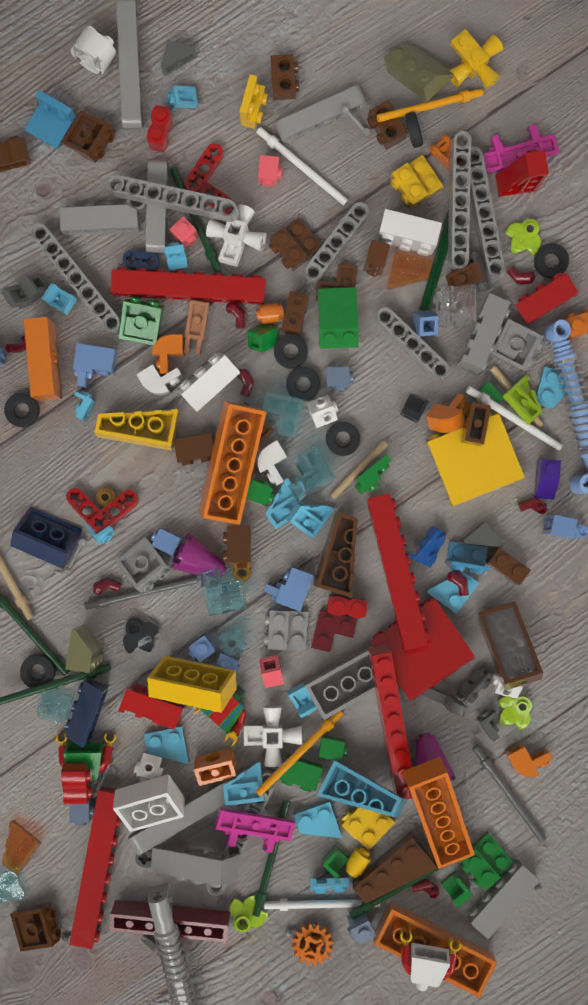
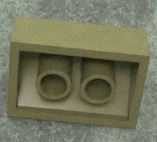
M398 44L384 57L387 72L426 103L454 77L452 72L415 44Z
M81 625L71 630L65 669L90 673L103 663L104 652H102L101 644L88 626Z

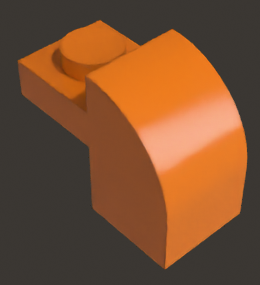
M182 334L163 336L153 346L152 355L153 357H160V360L156 361V367L162 376L170 372L169 357H185L184 337Z
M457 394L449 406L435 403L426 415L429 429L441 433H450L463 427L465 424L464 415L467 413L468 408L465 395Z
M523 744L505 751L512 767L519 774L526 777L538 776L539 773L536 768L545 767L549 764V761L553 760L550 752L546 749L530 756Z

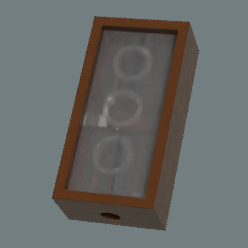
M510 602L478 612V622L504 691L542 680L543 670L516 602Z

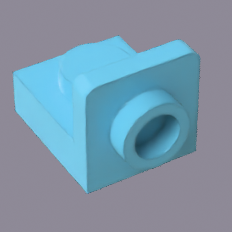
M173 86L167 94V104L170 106V111H175L178 107L196 108L198 106L196 87Z
M75 391L74 395L83 399L82 403L80 402L76 407L75 413L77 414L75 417L86 422L96 401L91 399L92 395L85 391H81V393Z

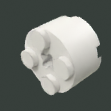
M87 26L71 48V53L74 58L78 56L81 59L80 64L89 71L99 74L101 71L104 74L115 57L116 50L113 47L114 41L109 36H102L92 26Z

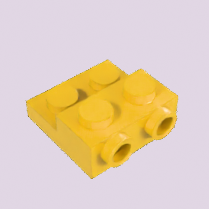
M251 74L249 75L239 112L241 126L256 129L257 124H261L263 117L261 109L263 105L266 106L268 94L266 93V87L258 84L257 76Z
M423 155L391 173L390 177L391 185L395 190H399L403 203L406 206L409 205L411 209L443 188L442 183Z
M355 807L351 812L348 810L341 817V826L368 851L395 824V821L388 815Z

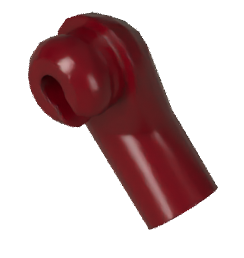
M514 266L506 271L518 285H529L535 279V274L532 271L519 273Z
M236 302L228 303L226 311L236 317V328L244 329L245 311Z
M25 336L21 337L22 343L6 344V351L8 353H21L26 350Z
M239 369L240 374L237 375V378L243 383L240 395L249 397L254 380L247 369Z
M535 497L518 503L521 512L532 509L539 514H545L548 510L546 503Z
M458 571L449 572L447 580L458 586L459 596H468L467 578Z
M103 578L93 584V592L96 595H100L108 588L119 592L122 583L110 578Z
M428 879L421 880L411 886L413 893L425 891L432 899H436L439 896L438 886Z

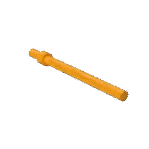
M481 88L472 91L464 90L460 91L457 95L377 114V121L382 122L405 116V114L415 111V113L457 102H469L473 98L483 96V90Z
M339 711L329 719H325L321 723V727L263 782L255 792L261 797L317 740L334 727V724L343 716V713Z

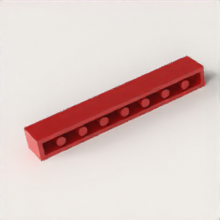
M117 267V270L112 269L110 292L113 296L118 297L136 296L152 299L264 305L266 280L260 275H251L250 277H243L242 274L224 276L223 273L205 275L204 272L195 271L193 274H186L185 271L181 270L167 273L163 269L149 272L145 268H137L136 271H132L126 267Z
M390 493L367 498V505L403 650L408 651L428 645L427 641H430L428 629L424 630L423 622H425L423 610H419L418 603L421 602L419 592L414 591L415 576L413 572L410 573L408 565H411L409 554H405L404 551L406 541L404 535H400L399 528L402 527L400 518L395 516L394 510L397 509L395 498L391 499Z
M387 644L368 648L393 792L407 800L412 799L403 774L404 770L412 768L392 652Z
M101 786L98 790L69 943L72 946L92 949L95 942L98 943L101 931L98 930L99 923L102 924L104 918V911L101 910L102 905L106 904L108 892H105L106 885H109L112 873H109V868L114 864L115 854H112L113 847L117 846L119 835H116L117 827L120 828L122 822L113 810L116 790L114 788Z

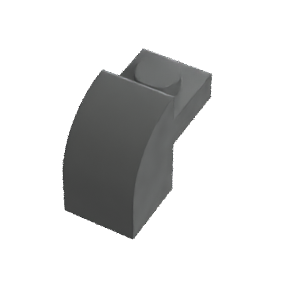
M38 273L26 276L18 285L5 287L1 293L12 308L19 307L24 309L39 300L48 289V286Z

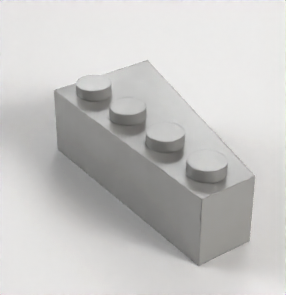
M491 293L486 296L456 366L476 375L481 371L484 372L488 364V356L492 354L495 348V339L497 336L499 337L503 329L501 325L503 319H507L511 311L508 308L510 305L509 301Z
M160 845L152 848L150 872L158 873L157 876L159 877L173 876L178 881L188 879L192 880L194 884L208 883L210 887L220 888L223 884L238 878L240 854L233 853L232 856L225 857L223 856L224 852L216 851L215 853L204 854V850L191 849L187 852L185 847Z

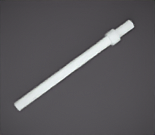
M262 127L257 130L256 133L267 141L269 147L275 148L344 206L348 202L346 197L283 146L275 135L271 136Z
M471 386L466 389V393L477 399L478 403L490 405L491 409L558 451L562 449L563 444L533 425H528L522 418L490 399V396L486 393H481Z
M280 899V901H266L264 906L265 909H280V911L306 908H355L360 906L363 900L288 901V899Z

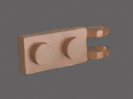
M190 300L185 330V354L190 352L192 339L197 340L196 355H201L209 302Z

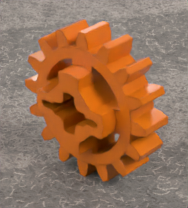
M309 921L308 927L301 924L302 930L296 929L297 936L292 937V941L295 942L292 944V949L295 950L294 956H300V963L305 960L306 966L313 962L314 967H316L318 961L324 964V957L329 959V952H333V946L331 945L334 944L333 938H330L331 931L326 932L325 925L320 928L319 922L312 926V922ZM304 936V940H305V941L302 942L301 945H300V941H301L302 937ZM326 942L324 950L321 951V946Z

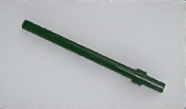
M177 167L171 168L170 172L177 188L187 190ZM191 200L188 202V206L193 205ZM189 213L205 249L206 259L210 261L215 273L221 272L222 269L216 258L218 255L215 249L212 248L198 215Z
M0 593V608H4L38 648L51 660L55 667L66 676L70 670L65 669L66 666L11 606V601Z
M110 664L98 666L90 673L79 672L0 697V705L85 678H95L98 674L111 671Z
M283 800L278 818L286 819L290 806L289 801ZM280 840L278 843L275 842L272 853L268 854L260 887L256 891L254 898L256 901L252 913L253 916H260L263 902H266V891Z
M437 868L366 904L362 901L360 906L349 911L351 918L353 919L364 912L372 911L374 906L440 869Z

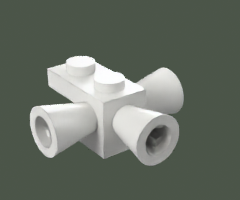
M242 204L237 205L239 216L235 221L227 222L224 225L211 218L206 229L207 237L224 239V245L218 258L219 262L236 267L246 244L261 252L264 249L267 234L264 232H249L247 225L255 211Z
M263 706L266 725H244V746L263 745V748H267L264 766L279 767L282 765L279 748H282L283 742L302 745V726L282 730V724H279L282 706Z

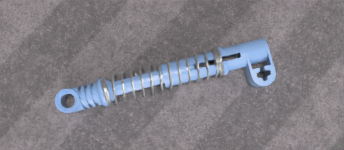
M558 320L545 327L544 336H546L550 343H553L551 347L555 348L553 352H556L553 364L556 366L555 369H561L562 371L557 376H563L564 378L559 383H565L566 385L561 391L568 392L563 398L570 399L565 405L572 406L567 412L571 414L569 418L573 421L571 427L575 428L573 434L577 435L575 441L579 442L577 448L581 449L579 454L584 459L587 472L576 475L570 480V489L575 494H588V485H583L588 481V401H584L583 398L588 393L582 394L581 390L585 389L586 386H580L579 383L584 381V379H578L577 375L582 372H576L575 368L580 366V364H574L578 356L573 352V349L570 350L572 345H569L571 341L567 340L571 327L567 321Z

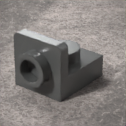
M487 709L479 715L480 718L477 721L488 737L495 742L500 738L497 734L499 729L493 721H489L498 714L493 709Z

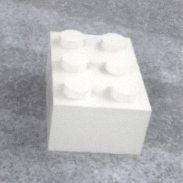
M385 209L377 241L390 244V247L392 245L397 246L402 251L409 252L413 250L422 256L432 255L437 246L442 223Z
M222 353L213 354L207 360L209 363L205 367L200 366L193 373L195 376L191 380L186 379L179 385L181 389L178 392L196 412L240 374L239 370Z
M169 774L115 790L113 810L130 832L184 817L185 797Z

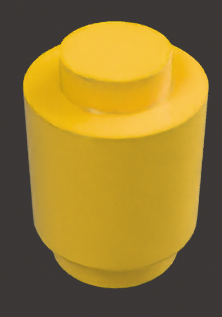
M363 847L356 848L346 862L345 871L354 878L362 875L372 860L370 852Z

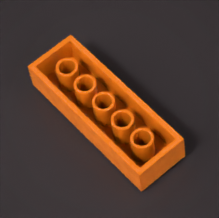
M224 400L198 511L202 518L240 525L266 417L265 410Z
M441 757L404 770L405 780L438 869L474 856L475 854Z
M389 902L375 930L376 936L373 937L374 945L401 958V946H403V941L400 937L401 930H403L404 938L410 936L409 930L412 932V940L409 942V946L412 943L449 949V953L448 939L450 937L453 938L452 947L456 946L457 940H459L461 949L455 954L457 959L454 972L445 981L480 998L497 964L494 954Z

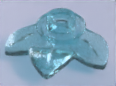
M58 687L44 691L42 693V701L37 705L36 713L43 720L51 719L55 723H63L69 719L66 710L71 706L73 697L67 694H59ZM48 706L50 708L49 713L44 714L42 708Z
M14 870L5 871L0 876V905L8 903L11 899L21 903L25 891L23 886L19 884V875Z

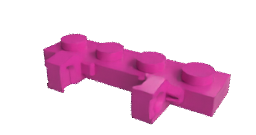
M535 124L526 129L530 135L526 142L510 147L502 145V142L499 141L500 134L492 136L490 139L492 148H489L488 153L483 154L487 174L505 169L532 149H538V151L545 150L546 158L558 155L560 152L555 134L544 137L543 134H539Z
M219 808L215 823L216 830H222L224 834H227L225 840L227 846L235 847L238 835L247 834L262 837L264 839L263 850L272 853L275 842L278 843L279 840L291 841L295 827L294 820Z

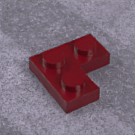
M320 610L311 648L330 652L334 634L353 638L357 619L343 615L336 616Z

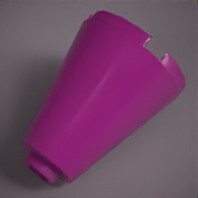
M187 533L184 537L186 542L179 545L172 561L174 564L171 565V568L213 579L222 578L227 569L225 562L194 536Z
M430 732L420 734V739H416L417 765L441 757L450 781L455 780V774L435 735L431 736Z

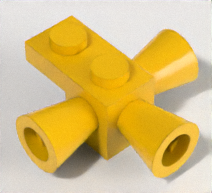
M465 29L451 40L450 45L462 58L460 65L449 70L454 74V77L450 80L453 85L459 87L467 76L473 79L478 75L487 90L499 80L501 76L487 65L490 57L503 51V45L498 37L491 35L484 45L480 47Z

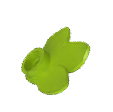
M527 219L523 223H513L507 228L505 234L512 237V253L521 252L526 248L532 255L537 253L541 245V239L538 235L540 226L536 220ZM528 225L533 226L532 232L526 230Z
M503 696L498 700L497 703L503 708L500 714L501 724H516L519 730H523L529 725L531 721L529 712L532 710V701L527 696H518V698ZM523 703L526 707L520 708L519 705Z
M255 895L247 897L243 903L236 898L231 903L230 912L234 917L233 925L239 932H247L251 927L258 928L268 918V913L261 911L259 917L252 915L256 901L254 899ZM240 919H245L246 923L241 924L239 921Z

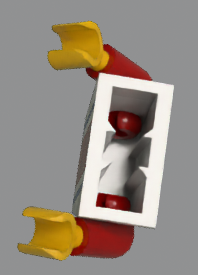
M401 930L400 937L403 941V946H401V963L406 973L411 975V982L415 983L420 991H426L428 986L439 987L442 980L447 979L454 972L457 959L455 954L461 949L460 941L457 940L456 946L452 947L453 938L450 937L447 944L450 948V953L449 949L412 943L409 946V942L412 940V932L409 930L410 936L404 938L403 930Z

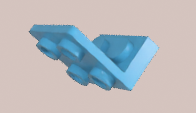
M38 90L35 97L39 104L25 127V131L58 149L61 141L76 119V115L72 108Z
M449 541L446 564L450 565V569L464 571L465 567H467L469 572L484 574V570L490 571V567L485 566L488 547Z

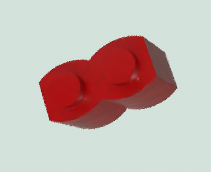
M155 105L151 113L152 124L147 131V141L151 150L164 153L169 144L168 134L172 129L173 119L169 107Z
M332 595L328 597L327 612L336 616L347 614L353 618L366 617L368 603L361 598L353 597L346 599L340 595Z
M87 763L63 764L61 782L64 805L88 804L89 798H92L93 786H89L92 771L88 769Z

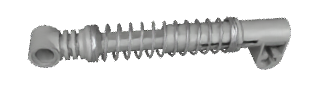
M170 883L149 887L147 900L155 927L154 938L158 947V953L160 954L159 957L163 973L165 974V980H167L166 984L170 993V999L172 1000L171 1003L172 1005H198L196 1003L195 991L193 990L194 986L191 984L192 979L189 977L190 971H188V964H186L187 959L184 957L185 951L182 950L183 945L179 937V928L174 923L172 916L173 896Z

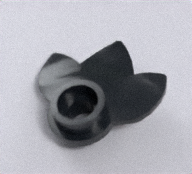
M139 618L130 619L126 623L125 630L127 633L123 638L125 650L130 654L138 647L143 651L151 652L153 648L152 637L159 633L158 628L153 623L143 622ZM133 624L138 625L139 629L137 631L132 629Z

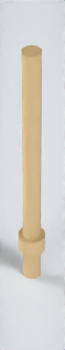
M0 555V572L16 599L17 607L21 608L28 621L34 618L28 606L29 602L20 592Z

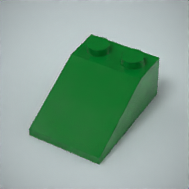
M356 287L317 289L320 349L359 347Z

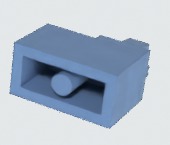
M77 343L73 364L74 376H78L77 386L87 388L88 378L92 379L95 372H97V375L106 377L109 374H114L118 352L112 348Z
M546 515L542 534L564 539H586L588 527L578 524V519L559 515Z
M292 567L291 570L287 569L283 580L287 581L286 584L277 583L276 587L266 584L263 591L272 594L271 599L275 600L276 603L301 611L314 575Z

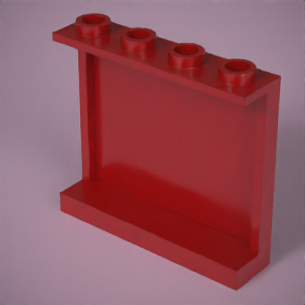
M435 598L425 600L420 604L421 608H419V610H423L425 622H423L424 630L428 629L430 641H427V646L404 651L396 621L392 622L388 626L389 629L385 632L379 631L373 635V640L370 641L374 647L387 644L391 650L396 681L410 702L475 659V655Z

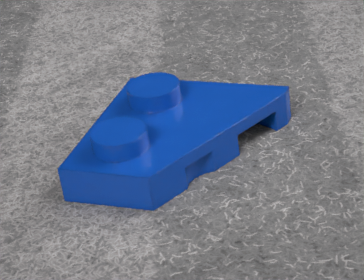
M432 526L426 536L419 542L421 548L416 554L411 552L409 558L431 568L437 559L440 547L445 542L447 533Z

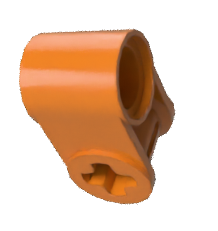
M443 134L435 145L429 147V150L449 171L451 139L446 134ZM456 158L459 161L458 165L462 166L463 159Z

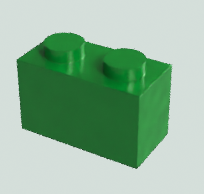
M285 754L283 763L291 756L290 754ZM299 758L279 780H282V783L288 786L298 785L300 789L311 792V790L316 791L323 766L322 764Z

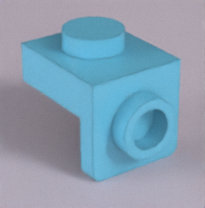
M170 243L167 247H164L169 271L188 268L186 251L183 244Z
M53 283L50 284L42 296V299L47 304L68 315L77 301L73 295L61 290Z
M96 522L97 526H103V522ZM88 524L85 525L98 545L107 543L115 535L110 525L99 533L94 532Z
M304 682L287 691L301 718L317 710Z

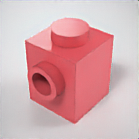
M260 155L258 184L264 187H273V185H277L278 179L282 178L279 157Z
M184 216L169 229L171 235L180 245L183 244L184 248L191 246L197 240V230Z
M278 655L259 659L265 688L284 684Z

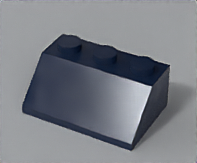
M30 506L13 530L10 546L63 569L72 556L83 529Z
M86 679L84 683H80L77 691L80 694L78 701L75 700L71 708V712L74 713L65 725V730H67L66 737L83 748L91 741L109 689V685L91 679Z

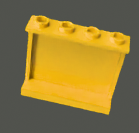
M493 412L490 413L485 442L482 446L461 443L464 427L441 437L439 433L428 437L430 441L425 443L429 447L451 507L525 478L499 413L493 415Z

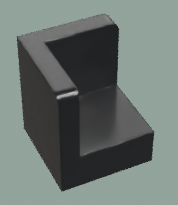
M409 395L400 415L418 423L429 401L426 399L423 401L413 395Z

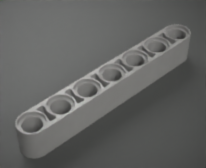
M116 0L123 129L143 128L137 0Z
M465 131L458 132L450 141L448 265L453 270L464 268L469 262L471 136ZM457 138L463 139L464 146L457 144ZM456 158L463 159L464 166H459L456 163ZM457 177H459V178H461V179L463 180V182H464L463 186H458V185H457V183H456V178H457ZM456 197H460L463 200V206L456 204ZM456 217L462 218V226H458L455 223ZM456 236L461 237L463 241L461 246L455 243ZM456 255L461 257V265L455 263L454 258Z
M471 147V155L477 158V161H471L470 201L486 276L490 280H496L504 272L505 264L483 153L480 148ZM472 174H478L481 179H474ZM476 192L483 193L484 198H478L476 196ZM479 211H486L488 217H482ZM483 229H489L492 235L486 236L483 233ZM488 247H491L495 250L494 255H491L487 252ZM496 266L499 273H493L490 267Z
M112 175L107 181L109 190L118 198L226 222H233L239 216L236 204L230 199L121 175ZM122 183L119 189H114L116 184ZM140 187V190H139L138 193H136V194H133V193H132V191H133L134 188ZM154 191H159L156 197L151 198V194ZM177 195L175 201L169 202L171 196ZM191 199L196 200L194 205L188 206V202ZM208 204H215L212 210H206ZM227 208H234L231 214H225Z
M43 224L34 225L31 230L33 239L105 329L112 334L119 333L120 318L48 228ZM40 232H46L43 238H38ZM57 246V251L50 253V248ZM64 261H69L68 267L61 268ZM80 275V282L73 283L74 277ZM88 290H93V295L90 298H85V293ZM99 305H105V310L102 313H97ZM111 320H117V325L114 328L108 327Z
M244 768L237 770V776L246 770ZM236 777L221 780L185 801L184 817L140 829L130 834L128 840L137 855L145 853L225 805L223 785Z
M272 769L263 770L262 780L264 776H271L274 771ZM276 782L264 793L265 801L246 803L242 812L251 810L261 815L276 786ZM238 835L235 846L238 847L239 851L234 854H240L241 857L251 835ZM227 843L222 851L225 857L232 856L233 854L229 850L230 846H227ZM227 883L223 884L220 888H213L208 884V892L211 895L218 896L223 893Z

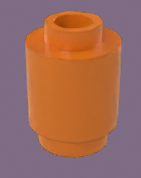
M276 302L259 305V309L256 310L257 321L267 324L284 319L282 304H277Z

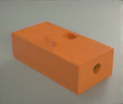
M48 317L24 319L30 396L38 401L62 399L55 323Z

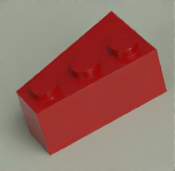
M529 150L496 174L498 196L506 197L536 192L549 174L545 150Z
M560 272L551 278V283L547 285L542 283L534 289L535 293L530 296L527 293L517 299L519 303L516 304V307L528 325L554 308L564 304L572 297L579 295L578 290L567 273L562 274Z
M140 683L132 684L127 688L118 709L119 712L124 713L127 710L135 713L137 718L145 717L152 720V723L176 729L185 707L184 704L149 697L147 687Z

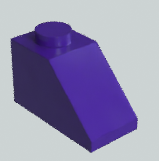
M537 460L535 498L554 500L560 481L561 460Z

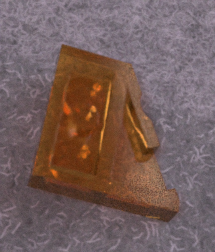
M395 252L387 289L390 290L428 280L432 260Z
M12 820L9 823V838L6 839V852L3 855L2 864L17 876L22 872L42 842L15 820Z

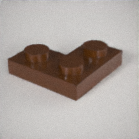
M474 262L446 275L456 312H461L475 306L470 287L485 280L480 262Z
M338 264L336 283L317 281V289L355 287L357 266ZM316 290L315 301H318V290Z

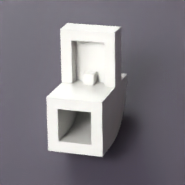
M154 365L136 374L142 385L150 393L158 396L168 395L170 391L167 386H175L181 381L180 378L183 377L178 368L161 377Z
M278 441L265 447L258 458L260 473L268 470L269 473L266 474L271 484L276 483L277 486L284 481L275 465L287 458Z

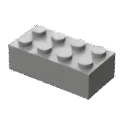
M372 646L365 648L304 683L323 720L375 692L368 648H372Z

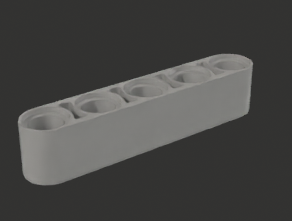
M357 85L277 121L275 126L282 142H291L348 116L347 113L341 110L343 105H347L351 113L363 109L367 102L360 87Z
M148 159L147 181L168 186V160ZM154 191L151 194V198L156 197L159 191ZM147 204L146 252L165 253L164 247H167L168 208Z
M357 202L352 206L305 268V279L307 282L315 284L321 280L365 223L369 212L368 206L365 203ZM362 210L365 215L358 217L355 211ZM351 225L353 230L347 232L343 229V226ZM333 240H339L341 242V245L339 247H335L331 244V242ZM328 255L330 260L323 262L320 260V256ZM314 269L317 270L318 275L311 277L308 275V272Z
M384 307L377 312L375 319L377 325L433 379L442 380L448 375L449 365L390 308ZM387 314L390 320L383 322L380 319V315ZM395 327H401L403 329V334L396 335L393 329ZM414 340L417 343V347L414 349L410 348L407 345V341ZM422 353L430 355L431 359L429 362L421 359ZM436 366H441L444 369L443 375L436 374Z

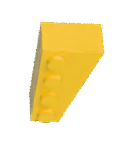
M171 409L169 411L154 410L152 412L136 411L134 413L98 414L94 433L99 438L173 451V439L176 436L180 413L178 409Z

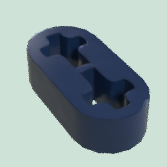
M129 250L123 255V262L129 269L145 268L149 272H154L160 265L158 257L153 253ZM131 255H134V258L140 261H133V263L130 264V262L127 259L131 258ZM150 258H153V261L156 263L152 264L151 267H149V265L143 261H150Z

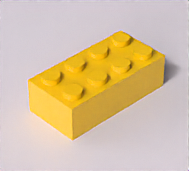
M165 655L147 678L149 697L222 713L236 691V670Z

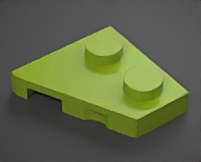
M526 374L502 397L529 425L543 411L540 403L537 401L535 390L530 389L528 384L530 378Z

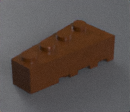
M335 511L313 585L318 588L353 598V571L357 532L356 517Z
M409 832L370 865L362 875L352 881V886L366 904L438 867L434 859L414 835Z

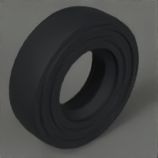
M415 111L405 114L412 146L414 148L423 146L422 134Z
M555 243L542 246L534 257L536 271L542 277L549 279L560 272L563 274L569 265L567 251L564 247ZM548 254L556 255L559 260L557 267H547L544 262L545 256Z
M296 334L283 335L274 345V357L285 368H297L307 358V344L303 338ZM294 344L298 348V354L295 358L290 359L284 355L283 349L286 345Z
M298 367L289 373L286 380V388L289 395L295 400L309 401L318 394L320 379L313 369ZM306 377L310 380L311 386L307 391L297 389L296 381L298 378Z
M17 393L6 401L4 413L12 425L25 428L37 421L40 408L37 400L29 394ZM20 403H25L29 407L28 415L23 418L18 417L15 413V408Z
M349 422L333 424L326 434L327 447L338 456L352 454L360 444L358 429ZM344 431L350 435V443L348 445L340 446L336 443L335 438L339 432Z
M42 654L28 657L20 668V677L29 688L53 681L56 673L55 665L47 656ZM36 664L42 665L45 669V675L41 679H35L31 675V668Z

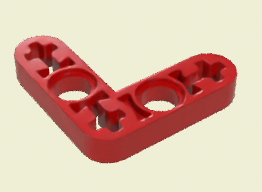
M213 143L206 148L186 178L185 187L189 191L203 194L211 190L215 193L216 197L221 196V198L232 200L228 195L208 183V180L223 159V149L219 144ZM216 150H218L219 156L214 155L211 163L209 161L212 157L211 151L215 152ZM203 164L210 167L209 172L206 174L199 171L200 166ZM195 174H197L200 177L197 181L198 187H193L191 189L190 182L194 183L196 181L197 176ZM210 203L208 206L214 208L215 204ZM227 208L225 214H231L234 208Z
M72 488L66 494L69 505L96 533H99L109 525L111 527L133 510L139 502L136 492L126 490L100 511L80 489ZM73 495L79 497L80 505L75 499H72ZM126 497L132 498L133 502H126ZM85 507L93 508L92 513L89 515L82 513ZM112 508H119L120 513L118 515L112 516L109 514ZM96 522H103V526H97Z

